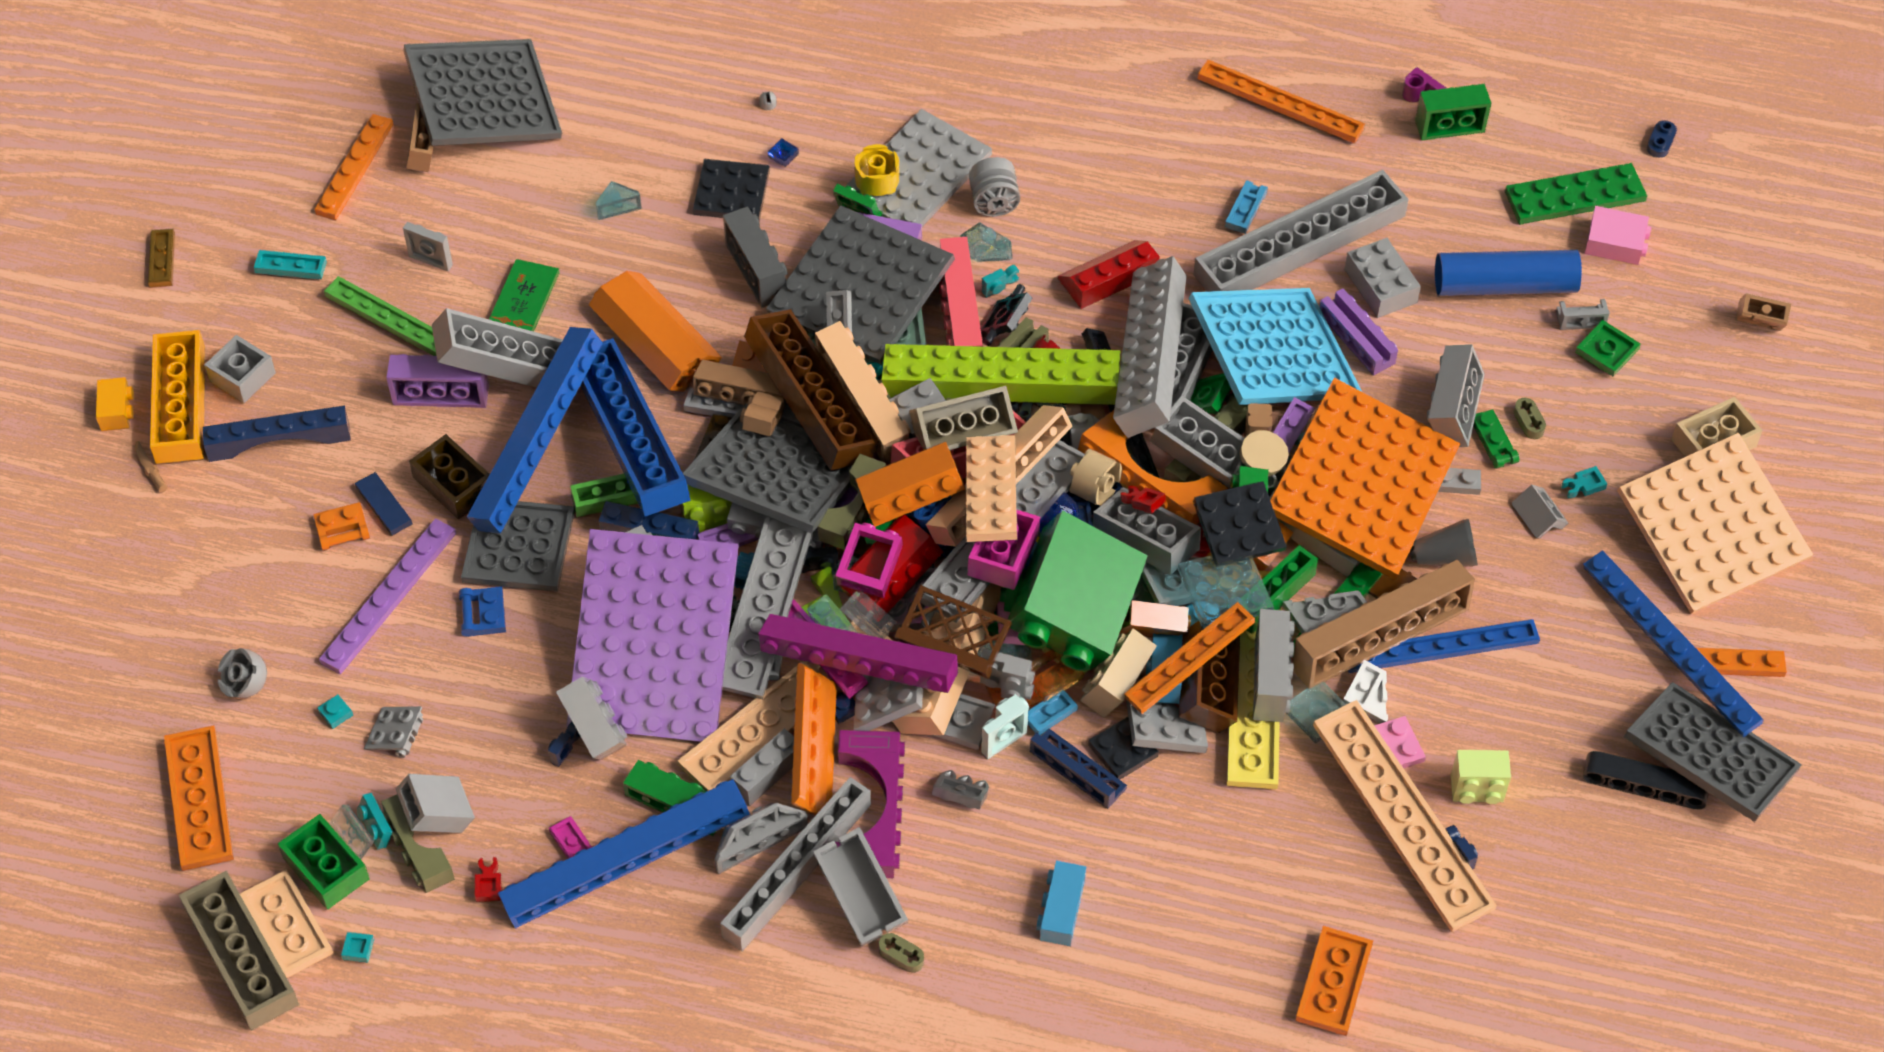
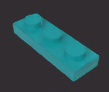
M259 250L254 264V271L259 274L322 280L327 260L326 256Z

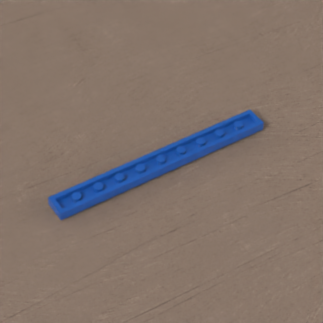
M1603 550L1583 564L1584 569L1742 737H1745L1763 724V718Z

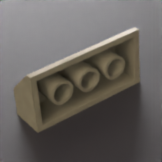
M1006 386L909 410L914 433L923 450L945 441L949 450L966 446V437L1000 436L1018 432Z

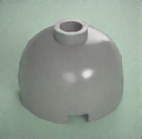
M248 649L229 650L223 656L218 667V671L221 672V680L218 679V685L221 691L230 697L249 698L257 694L266 682L267 667L260 655Z

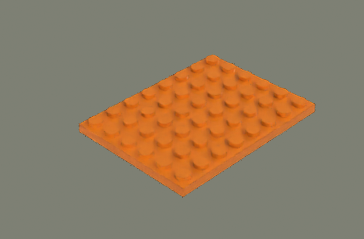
M1334 378L1270 500L1276 518L1395 580L1461 443L1433 431L1432 428Z

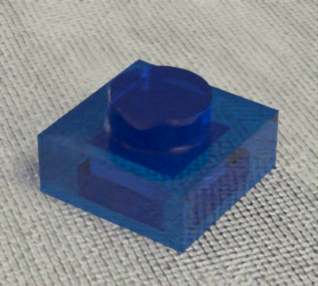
M782 138L768 151V157L784 167L799 155V148Z

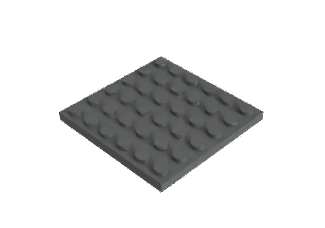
M531 39L404 44L403 52L432 146L561 139L562 130Z
M840 206L766 310L768 313L791 309L804 330L815 335L816 332L827 327L826 292L849 290L851 291L852 335L854 338L852 341L856 347H861L865 358L881 365L884 362L886 344H896L949 269L955 257L954 254Z
M745 403L683 472L687 484L754 510L759 514H764L780 522L797 527L802 531L813 533L819 526L828 508H833L851 486L849 472L852 466L830 470L802 425L786 418H781L771 436L742 429L743 422H740V416L743 408L747 409L748 404Z

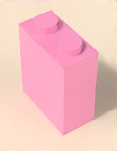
M1595 206L1585 254L1639 265L1641 256H1646L1648 244L1644 243L1645 239L1649 240L1651 227L1647 226L1649 217Z

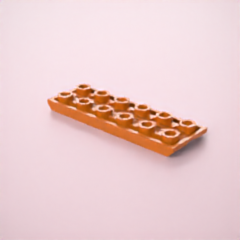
M798 663L791 804L816 816L833 796L837 684L832 679L815 672L810 667Z

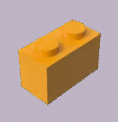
M126 377L97 380L96 419L101 431L130 428V419L134 417L130 400H134L133 387L128 385Z

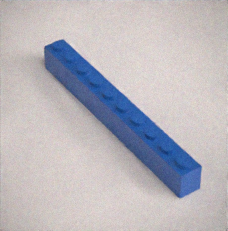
M570 327L467 515V518L478 531L501 534L603 344L593 329Z
M734 779L724 781L705 793L696 794L685 803L673 805L668 811L660 815H653L635 827L632 826L624 829L621 834L603 839L598 845L590 849L580 850L575 856L565 861H558L542 872L533 873L524 881L510 884L498 894L516 929L750 815Z

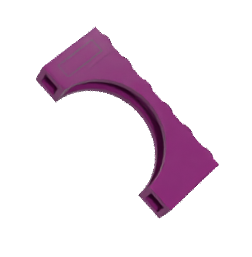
M840 730L839 765L852 766L868 773L878 782L885 794L886 806L879 821L869 831L864 833V836L886 878L894 879V869L900 868V853H895L896 846H901V831H896L897 823H902V808H897L898 801H903V786H898L899 779H904V764H899L900 757H905V742H900V732ZM839 841L835 842L837 847L841 846Z

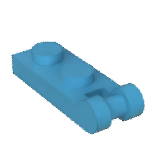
M1246 180L1225 221V227L1246 234L1262 201L1266 197L1268 187L1264 185L1257 186L1252 181Z

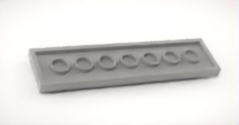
M766 516L729 635L722 690L763 700L776 655L761 652L758 633L769 614L788 617L813 533L802 531L797 527Z

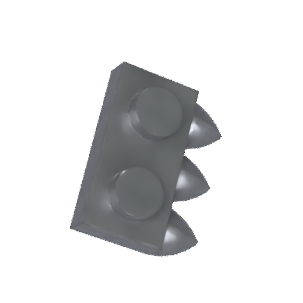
M948 770L939 776L933 786L932 795L940 797L945 801L963 804L967 808L980 810L987 798L989 785L986 780L972 784L973 781L969 775L956 779L955 772Z

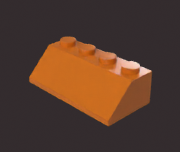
M946 441L856 478L863 501L875 527L965 490L964 483Z

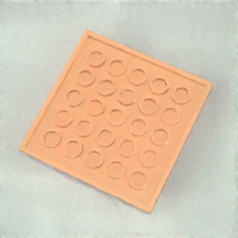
M1739 433L1629 482L1617 490L1690 614L1813 556L1807 543Z

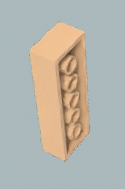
M841 321L815 333L816 348L879 441L875 452L880 461L887 465L891 463L892 444L910 439L909 433H911L907 422L905 420L901 421L898 416L899 410L893 401L890 402L887 398L888 393L883 383H878L876 380V373L872 365L866 364L863 350L860 346H855L850 329L848 327L844 328Z

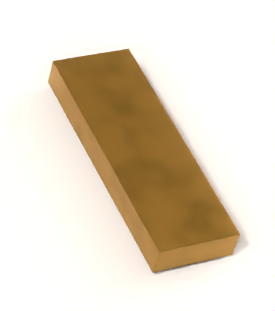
M174 228L151 230L148 274L150 288L173 286Z

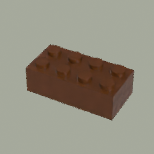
M1200 619L1191 625L1187 632L1183 634L1182 646L1210 625V623ZM1240 636L1236 637L1181 682L1179 699L1180 718L1217 733L1222 732L1237 722Z

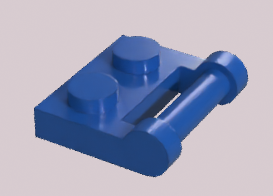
M502 586L474 590L462 588L459 590V600L462 601L463 624L461 625V634L463 636L470 637L506 632ZM479 600L480 624H473L471 601Z

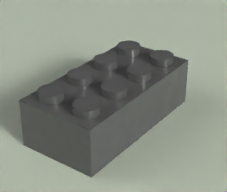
M747 206L723 215L725 245L760 307L764 308L769 306L787 281L785 278L787 269L784 262L778 260L776 248L770 246L766 231L761 230L759 227L760 223L757 215L752 214Z

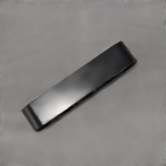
M1591 751L1586 757L1583 779L1590 784L1696 810L1704 809L1707 805L1709 792L1673 769L1599 751Z

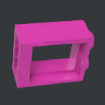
M855 523L835 576L837 584L884 598L903 546L902 537L891 530H885V532L877 530L875 526L868 523H862V525ZM859 536L892 545L880 580L847 570Z

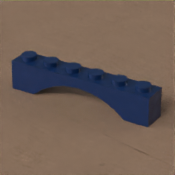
M345 405L202 427L204 448L209 462L233 459L251 447L276 440L305 439L325 444L351 441L350 425Z

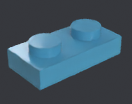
M1062 688L1028 711V725L1035 733L1041 735L1077 711L1078 705Z

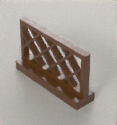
M920 585L901 628L898 627L894 637L901 643L957 655L959 668L989 679L993 671L992 666L1012 622ZM924 593L933 596L936 605L923 610L920 601ZM949 604L955 605L959 614L945 619L941 607ZM938 609L942 620L928 625L925 614ZM971 613L978 614L981 623L968 628L964 616ZM922 616L926 627L917 631L908 628L912 619ZM961 618L965 629L951 635L947 623ZM994 622L1004 625L1000 634L990 637L987 625ZM944 625L948 636L940 640L933 638L931 630ZM983 627L987 639L974 644L970 632ZM967 634L971 645L963 649L957 648L953 639ZM990 643L992 652L989 659L979 657L976 648Z

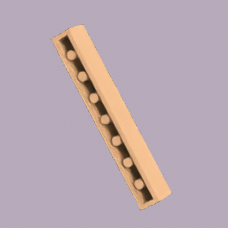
M1043 405L1014 434L1016 484L1072 427L1063 407ZM966 484L964 485L965 490L956 493L926 524L936 544L956 547L966 537Z

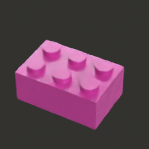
M1017 510V540L975 542L968 557L967 576L1015 590L1039 535L1040 516Z

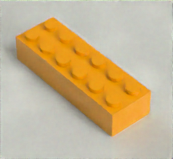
M200 330L153 334L150 448L154 460L158 464L204 459L202 427H204L205 345Z

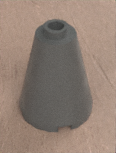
M1463 519L1415 540L1414 546L1410 549L1412 561L1417 560L1418 565L1442 566L1443 564H1449L1458 560L1463 566H1477V556L1469 519Z

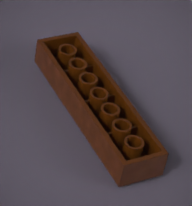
M792 310L750 317L744 338L830 470L854 465L859 454L873 458L879 441Z

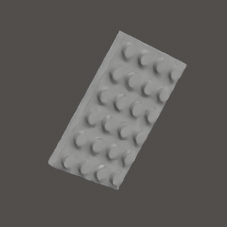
M921 109L885 145L888 147V150L893 153L895 151L899 157V184L896 187V191L890 195L872 197L876 200L878 209L883 212L882 217L922 224L923 227L969 179V171L972 166L992 155V148ZM854 177L847 185L861 194Z

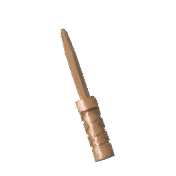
M137 441L135 444L136 453L145 469L147 477L151 478L159 492H165L168 487L160 476L159 469L156 465H152L140 441Z

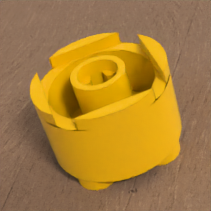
M881 144L868 145L863 148L859 155L857 153L854 160L855 183L860 189L861 194L872 196L893 194L899 184V157L895 151L893 153L888 150L887 146Z

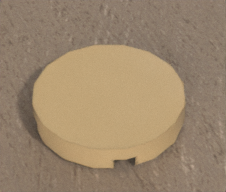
M1258 430L1250 433L1243 440L1240 448L1242 463H1245L1247 467L1269 469L1268 476L1275 475L1282 470L1289 456L1288 447L1284 440L1277 434L1267 430Z

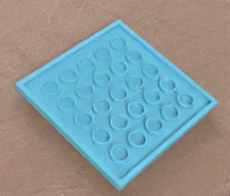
M1310 288L1192 292L1188 299L1239 405L1292 402L1294 397L1301 401L1323 400L1334 378L1362 392Z

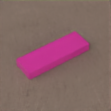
M571 816L549 828V833L567 859L575 856L580 850L592 848Z

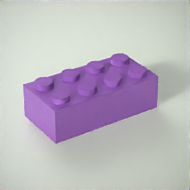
M390 355L386 378L393 405L486 408L489 391L487 375L438 363L437 356Z

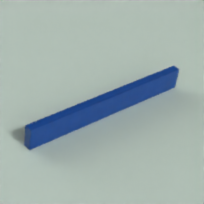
M1534 619L1410 638L1400 643V645L1367 660V662L1379 668H1387L1539 644L1540 637ZM1362 663L1349 669L1348 673L1358 672Z

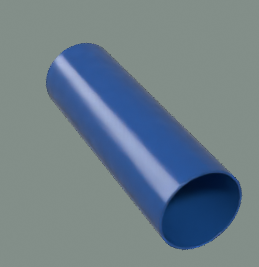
M1578 250L1437 253L1435 259V288L1438 296L1578 293L1581 286L1582 264Z

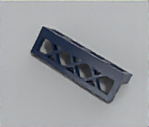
M1050 728L1042 736L1036 733L1030 739V752L1107 809L1127 789V785ZM1050 738L1054 742H1056L1058 744V748L1052 743H1050L1048 739ZM1068 755L1075 756L1077 758V762ZM1087 769H1093L1095 772H1097V776ZM1108 783H1112L1114 786H1116L1117 790L1115 791V789L1109 786Z

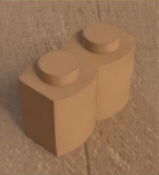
M758 391L754 397H750L747 409L743 408L740 416V422H743L742 429L771 436L782 418L785 399Z

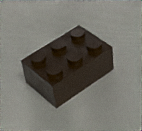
M447 434L409 460L413 478L457 519H460L471 510L490 475Z

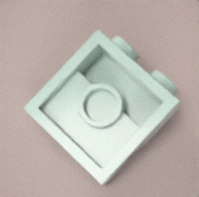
M1015 694L1009 699L1005 698L1000 701L996 707V719L988 720L982 727V754L987 760L1027 734L1029 706L1023 697H1018Z

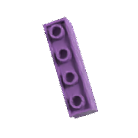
M1342 288L1335 292L1334 300H1331L1329 296L1321 299L1320 309L1330 328L1373 376L1396 364L1398 354L1396 344L1384 335L1380 326L1375 325L1368 313L1358 306L1352 295H1349Z

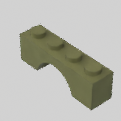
M859 454L849 472L850 485L858 494L846 506L828 508L818 526L819 541L845 550L854 524L864 523L868 515L856 478L885 467L886 463Z
M398 794L381 801L384 809L382 813L394 830L391 836L396 846L402 845L404 851L401 854L406 865L413 866L415 871L412 872V876L417 886L423 885L426 893L455 880L452 867L441 848H426L413 840L415 831L410 829Z

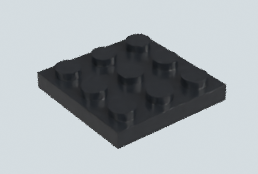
M704 159L693 206V215L723 218L725 214L748 206L751 213L756 214L760 222L770 165Z
M1264 481L1194 497L1193 503L1216 567L1286 550L1287 546Z

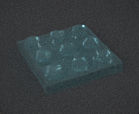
M1211 555L1178 564V571L1203 629L1237 602L1253 617L1259 616L1260 609L1273 610L1274 608L1253 558L1216 567Z

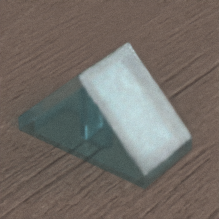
M611 181L596 201L598 219L602 220L642 209L639 191Z

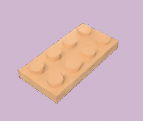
M287 869L240 893L287 978L333 954L330 944Z

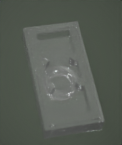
M342 805L330 821V825L355 854L362 859L374 843V840L349 805Z

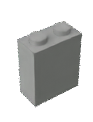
M408 774L396 788L411 831L462 833L475 818L459 777Z

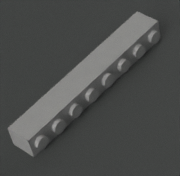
M851 777L843 784L720 923L722 938L740 951H743L819 865L813 851L832 841L838 842L839 837L845 835L871 806V795L868 788Z

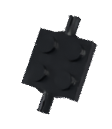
M1017 284L1013 293L995 303L980 327L983 344L991 346L995 337L1003 333H1011L1018 327V321L1028 311V305L1033 299L1027 292L1023 293L1026 290L1025 286Z

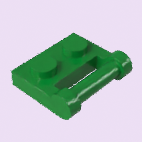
M837 184L833 193L839 207L843 206L855 212L882 217L883 212L878 209L876 200L868 194L861 195L848 185L844 187Z

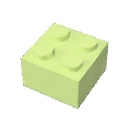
M1457 750L1450 775L1453 801L1465 804L1473 802H1486L1488 804L1504 802L1511 780L1509 751Z

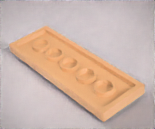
M1015 435L966 437L967 542L1017 540Z

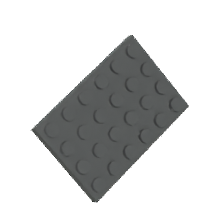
M1673 682L1631 725L1624 735V738L1635 746L1646 751L1753 822L1761 816L1796 775L1802 765L1752 732L1742 737L1719 711Z

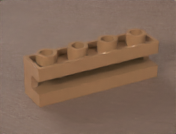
M702 360L693 376L694 395L741 405L748 404L750 397H754L758 391L783 398L766 372Z

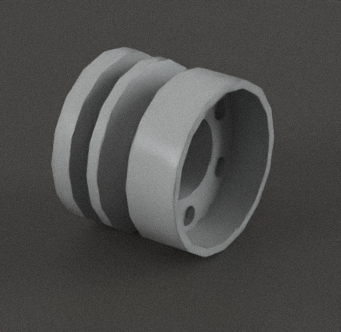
M992 157L981 160L972 166L969 171V181L974 199V207L977 212L984 216L996 217L1008 214L1017 208L1020 203V192L1015 167L1012 162L1005 158Z

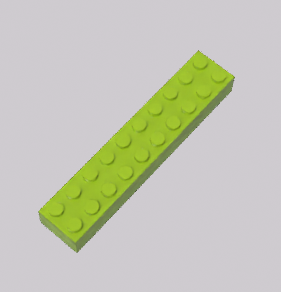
M886 344L882 383L890 397H895V395H899L931 378L945 400L947 398L955 399L1006 386L1010 402L1115 405L1120 373V350Z

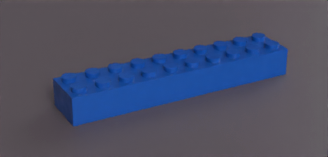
M613 338L603 341L580 386L644 516L691 501L686 479Z

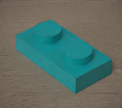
M364 794L357 807V816L365 825L367 835L374 842L377 850L387 848L392 830L373 794Z

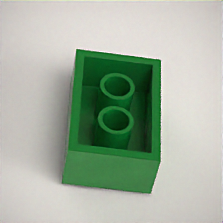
M1485 84L1421 91L1415 118L1421 141L1485 133L1492 104Z
M318 814L278 843L282 858L327 910L370 880L366 865L321 814Z

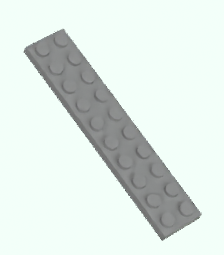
M1059 440L1016 484V509L1040 516L1041 524L1070 490L1073 476L1070 475L1071 468L1076 462L1080 463L1085 454ZM966 536L922 586L972 605L990 584V582L967 576L968 557L975 542H967ZM924 593L920 602L928 607L936 605L934 597ZM953 604L941 607L944 616L947 618L959 614L956 606Z

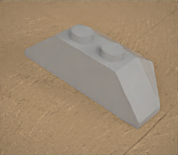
M771 803L764 807H758L750 815L729 824L724 828L715 856L716 871L720 874L802 831L808 825L807 814L799 809Z

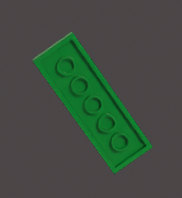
M1632 163L1507 185L1505 188L1506 196L1519 225L1592 212L1595 206L1614 208L1646 202L1647 199L1646 191Z

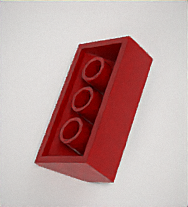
M1133 240L1058 275L1057 279L1080 309H1083L1132 285L1133 272L1140 267H1147L1156 263L1160 256L1148 241Z
M906 515L898 517L887 529L898 533L902 537L903 546L884 598L837 584L866 617L877 622L890 611L943 554V550L935 543L933 538ZM876 541L850 568V571L880 580L892 545Z

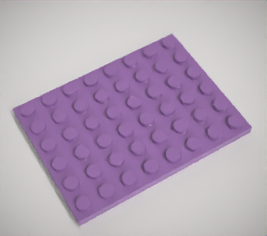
M590 529L572 682L581 677L592 679L593 682L596 681L603 692L600 695L601 699L605 703L608 702L615 713V716L612 717L617 725L620 724L626 734L702 742L718 729L738 544ZM568 714V718H567V726H566V727H568V725H569L570 722L572 721L571 718H570V716H569V714Z

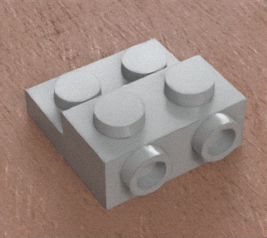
M983 648L981 657L988 660L992 650ZM998 653L992 666L993 671L990 678L986 679L980 676V683L991 688H1001L1002 698L1009 699L1016 694L1018 697H1023L1025 701L1026 699H1031L1034 691L1032 683L1035 672L1031 671L1032 661Z

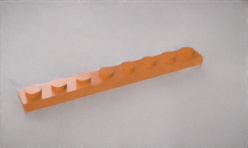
M1207 60L1198 73V80L1354 144L1365 128V123L1211 60Z

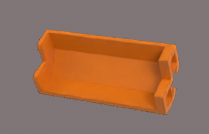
M623 272L600 286L588 304L671 391L684 392L702 360L719 363L722 359V356L642 273Z

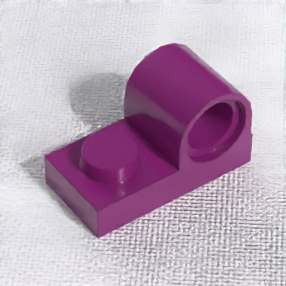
M1416 67L1405 77L1402 96L1406 101L1415 103L1419 101L1421 91L1446 89V87Z

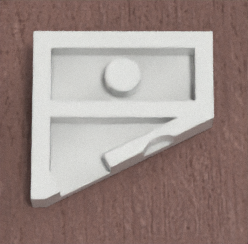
M1364 660L1342 703L1347 705L1357 700L1369 718L1380 724L1387 722L1386 671Z

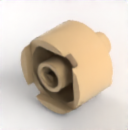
M1088 449L1080 463L1076 462L1071 468L1070 475L1073 476L1070 493L1093 504L1103 505L1116 491L1112 487L1115 481L1118 483L1120 481L1122 465L1114 459Z

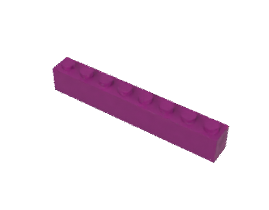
M769 614L758 633L761 652L933 691L948 693L958 674L957 655L775 614Z

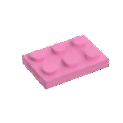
M1406 716L1374 725L1403 769L1425 762L1426 756Z

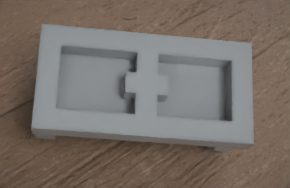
M1600 299V304H1597V306L1566 308L1564 301H1559V306L1556 308L1560 330L1595 328L1602 320L1607 322L1610 314L1605 299Z

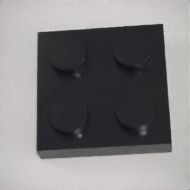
M1129 716L1091 738L1088 742L1089 747L1106 768L1119 780L1154 760L1159 755V751L1156 748L1133 746Z

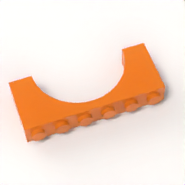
M1114 410L1082 433L1078 451L1085 454L1088 449H1092L1116 460L1122 465L1120 483L1126 487L1136 486L1140 491L1144 488H1149L1165 493L1166 502L1160 507L1195 525L1200 520L1193 503L1194 497L1228 489L1211 475L1192 482H1171L1157 478L1144 471L1133 461L1127 451L1125 442L1129 438H1127L1114 420Z

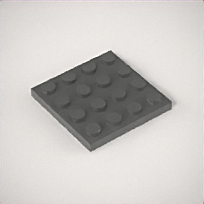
M518 501L501 534L478 531L473 525L461 575L462 583L558 592L575 514L574 506Z

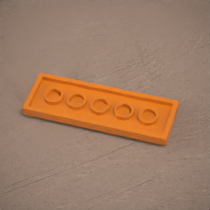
M212 725L164 735L182 871L234 860L215 726Z

